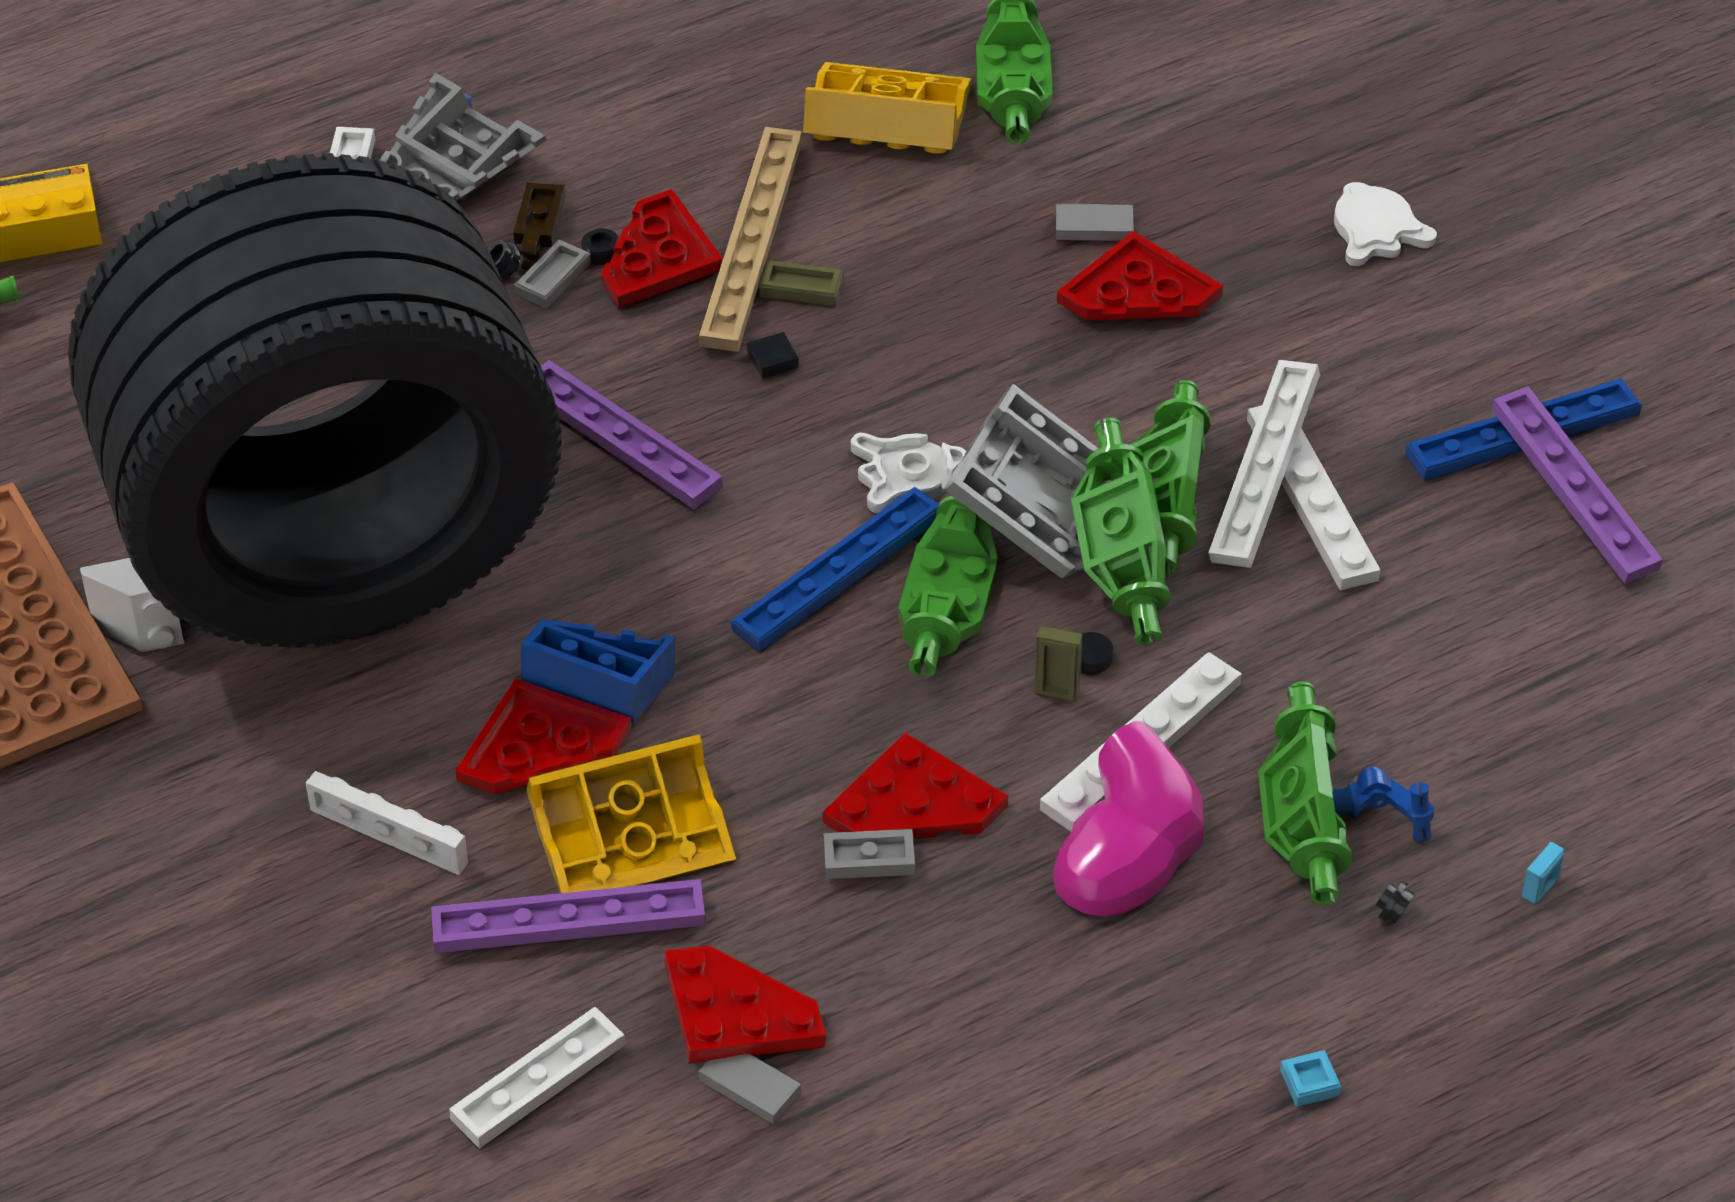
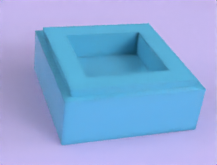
M1550 842L1527 868L1522 892L1523 898L1533 904L1539 903L1560 878L1565 854L1562 847Z
M1325 1050L1281 1061L1280 1071L1296 1107L1340 1096L1341 1085Z

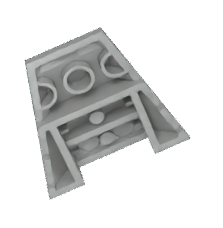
M434 73L429 81L430 89L425 97L420 96L413 106V116L406 126L401 125L395 135L396 143L391 151L384 152L380 160L384 161L387 166L396 164L401 166L404 171L408 169L416 173L418 178L423 176L429 179L432 184H436L444 193H448L459 203L512 163L545 142L546 137L519 120H516L506 129L470 108L460 86Z

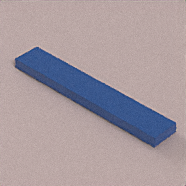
M1622 378L1542 402L1543 406L1567 436L1640 415L1642 406ZM1496 416L1407 443L1405 454L1423 481L1523 450Z
M913 487L731 621L732 631L759 652L763 651L927 530L936 519L939 503L918 488Z

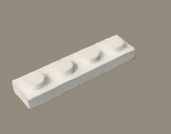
M315 771L307 780L306 788L311 811L457 875H460L467 866L468 855L465 835L448 825L442 826L423 818L414 810H405L386 802L377 794H368L349 786L338 777L331 778Z
M594 1007L449 1108L450 1119L480 1149L624 1047L625 1036L603 1013Z

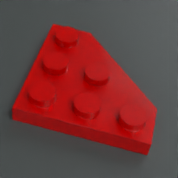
M669 189L637 201L632 210V219L628 227L623 228L614 246V255L611 261L605 264L601 272V282L616 306L621 308L719 272L723 257L675 192Z
M1132 231L1057 291V303L1086 321L1198 317L1223 296V284Z
M514 679L456 768V780L496 795L528 785L530 777L615 756L632 729L631 717Z
M905 732L823 811V823L837 832L912 829L913 839L937 837V832L962 830L963 835L980 834L1008 807V795Z
M710 945L665 950L664 965L689 1064L743 1054L758 1056L825 1048L826 1032L817 1001Z

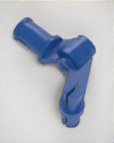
M1372 766L1363 769L1359 773L1356 783L1348 782L1345 788L1333 789L1334 808L1338 815L1352 813L1353 817H1358L1359 812L1366 807L1378 809L1389 803L1413 822L1414 840L1423 842L1422 832L1425 841L1430 840L1432 837L1430 821L1434 818V806L1429 802V786L1423 782H1419L1420 794L1416 783L1410 786L1409 791L1389 778L1382 769Z

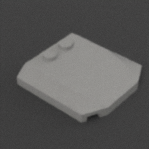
M1012 384L986 418L947 482L945 491L1063 579L1084 570L1071 498L1087 471L1086 459L1099 448L1016 385ZM1102 480L1101 486L1111 482V480Z

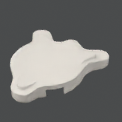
M1360 182L1349 183L1344 186L1343 195L1337 201L1335 207L1334 225L1338 233L1348 244L1345 259L1351 266L1359 267L1364 265L1373 256L1396 258L1400 254L1401 243L1424 249L1430 248L1436 243V230L1418 221L1406 200L1389 189L1369 186Z
M857 433L851 439L852 453L870 462L859 467L858 479L871 489L867 495V507L874 513L881 512L913 487L918 488L932 499L942 495L945 492L947 482L966 453L965 449L961 447L950 446L943 442L941 448L936 444L928 442V435L918 433L904 434L894 438H879L866 433Z

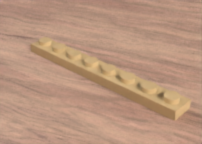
M765 127L699 334L700 347L739 351L802 146V131Z

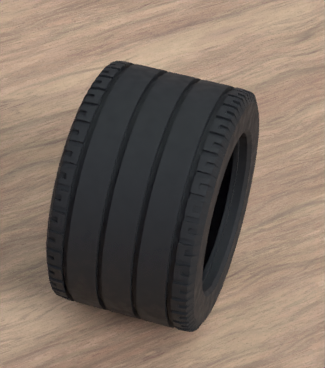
M323 153L321 157H315L314 154H304L302 158L289 155L280 161H277L276 158L267 159L266 163L258 164L256 161L247 164V168L239 170L237 167L228 170L229 174L220 176L218 173L210 177L211 181L205 184L199 182L192 186V190L187 192L182 190L175 195L176 199L169 202L167 200L159 205V210L147 213L144 216L145 221L141 224L136 223L130 228L128 235H122L119 238L117 247L111 248L106 253V260L98 263L95 268L96 275L89 278L87 289L82 290L80 304L76 306L75 318L71 321L68 348L71 386L131 564L151 595L157 601H160L167 610H170L174 616L179 619L184 618L186 623L191 626L196 625L203 632L212 631L213 635L220 638L226 636L229 641L238 642L244 640L245 644L255 645L260 643L262 647H271L274 644H278L279 647L296 645L297 648L312 643L315 646H322L326 642H332L333 644L342 643L344 639L348 638L351 641L361 639V636L366 634L373 636L379 634V630L387 628L388 631L397 628L396 625L403 622L408 624L414 621L413 618L418 615L423 617L431 613L430 610L435 607L440 609L447 604V600L450 598L456 599L462 595V591L466 588L472 589L478 584L477 580L479 578H485L491 573L493 567H499L504 562V556L510 555L516 549L515 544L525 539L527 536L526 530L532 529L536 523L535 517L541 516L544 510L543 503L548 501L551 495L550 489H553L555 486V475L558 474V462L561 460L562 430L554 395L477 226L452 196L444 193L440 187L432 184L429 179L423 176L418 178L416 173L408 169L404 171L401 166L396 164L387 166L384 161L376 159L371 162L369 157L364 156L352 159L351 155L341 154L339 157H334L333 153ZM375 380L355 396L322 413L284 424L252 427L275 410L310 393L345 383Z

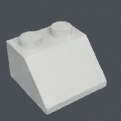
M130 558L80 568L90 614L103 635L140 652L184 644L179 618L174 616L170 610H167L160 601H157L151 595L133 568Z

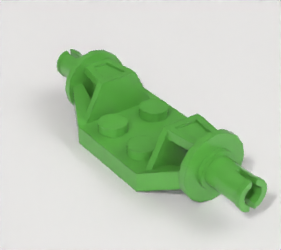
M992 0L986 12L987 22L976 44L978 106L991 113L993 120L998 125L1006 128L1005 136L1008 142L1016 144L1015 133H1019V144H1023L1030 137L1029 127L1034 125L1041 118L1042 112L1052 105L1050 44L1037 19L1038 10L1033 0Z
M1181 380L1179 384L1177 382L1174 384L1173 399L1164 401L1157 407L1154 413V426L1130 444L1141 450L1144 458L1143 464L1152 475L1166 545L1165 576H1170V571L1173 574L1176 572L1178 555L1191 550L1197 540V532L1194 526L1197 510L1194 498L1200 455L1204 453L1205 449L1204 435L1210 427V414L1203 405L1197 402L1199 387L1189 380Z
M1104 418L1105 429H1103L1102 422L1100 421L1094 425L1099 449L1091 453L1086 459L1087 471L1071 498L1084 571L1110 597L1116 613L1132 617L1137 644L1151 645L1154 644L1151 634H1154L1156 642H1159L1163 637L1157 612L1165 608L1171 599L1170 590L1165 585L1166 545L1152 475L1143 464L1144 458L1141 450L1133 445L1123 443L1121 422L1116 418ZM1102 480H1111V482L1101 486ZM1120 583H1124V584H1128V585L1122 588L1121 585H1120Z
M953 496L945 497L939 503L936 519L916 546L898 607V619L903 627V638L914 649L908 666L909 670L914 675L920 677L923 664H926L924 678L935 674L938 657L952 654L958 649L961 642L981 632L998 571V558L991 532L992 526Z
M1300 681L1291 684L1292 688L1288 687L1287 689L1290 708L1280 713L1275 720V734L1279 740L1258 770L1265 840L1289 861L1293 872L1302 878L1310 880L1311 901L1316 905L1325 906L1335 903V899H1339L1340 893L1336 877L1345 872L1351 865L1352 852L1348 844H1346V825L1335 812L1332 794L1333 788L1331 785L1329 761L1337 755L1332 736L1335 732V718L1331 711L1316 705L1314 686L1309 682Z

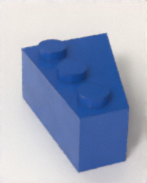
M542 619L521 642V681L631 717V723L635 724L674 676L676 636L662 634L661 641L635 638L636 631L622 629L621 636L596 633L595 626Z

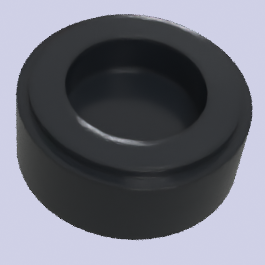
M609 229L591 230L582 238V250L591 254L592 264L605 265L611 261L614 255V246L619 236Z
M1082 633L1081 672L1097 674L1105 671L1110 667L1113 660L1112 642L1100 633Z

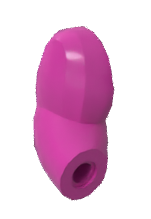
M1135 721L1119 728L1105 742L1098 758V768L1105 800L1086 808L1074 823L1070 835L1059 849L1055 859L1052 880L1057 894L1068 906L1084 914L1101 917L1122 914L1145 903L1163 890L1178 866L1202 846L1204 836L1202 795L1187 769L1153 729L1141 721Z

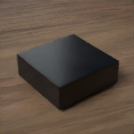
M784 332L747 342V353L761 378L799 368V357Z

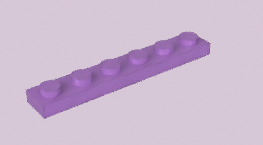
M548 360L541 365L554 395L560 419L695 510L723 488L722 476L552 361Z
M1527 386L1494 399L1491 410L1623 583L1627 584L1659 571L1663 562L1661 556L1530 387Z
M701 879L431 907L435 953L706 925Z

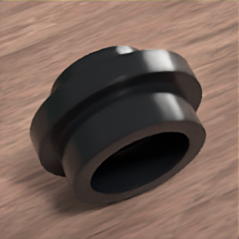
M498 241L489 249L501 279L512 275L518 269L520 264V248L516 244Z
M1402 881L1398 887L1392 883L1387 886L1376 903V906L1382 909L1378 916L1379 919L1384 921L1387 918L1396 924L1415 896V893L1406 888L1408 883Z

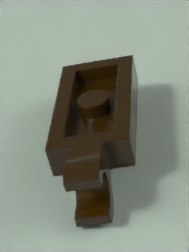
M527 182L513 232L514 244L521 245L520 254L523 255L522 270H529L540 259L541 246H553L566 198L565 185Z

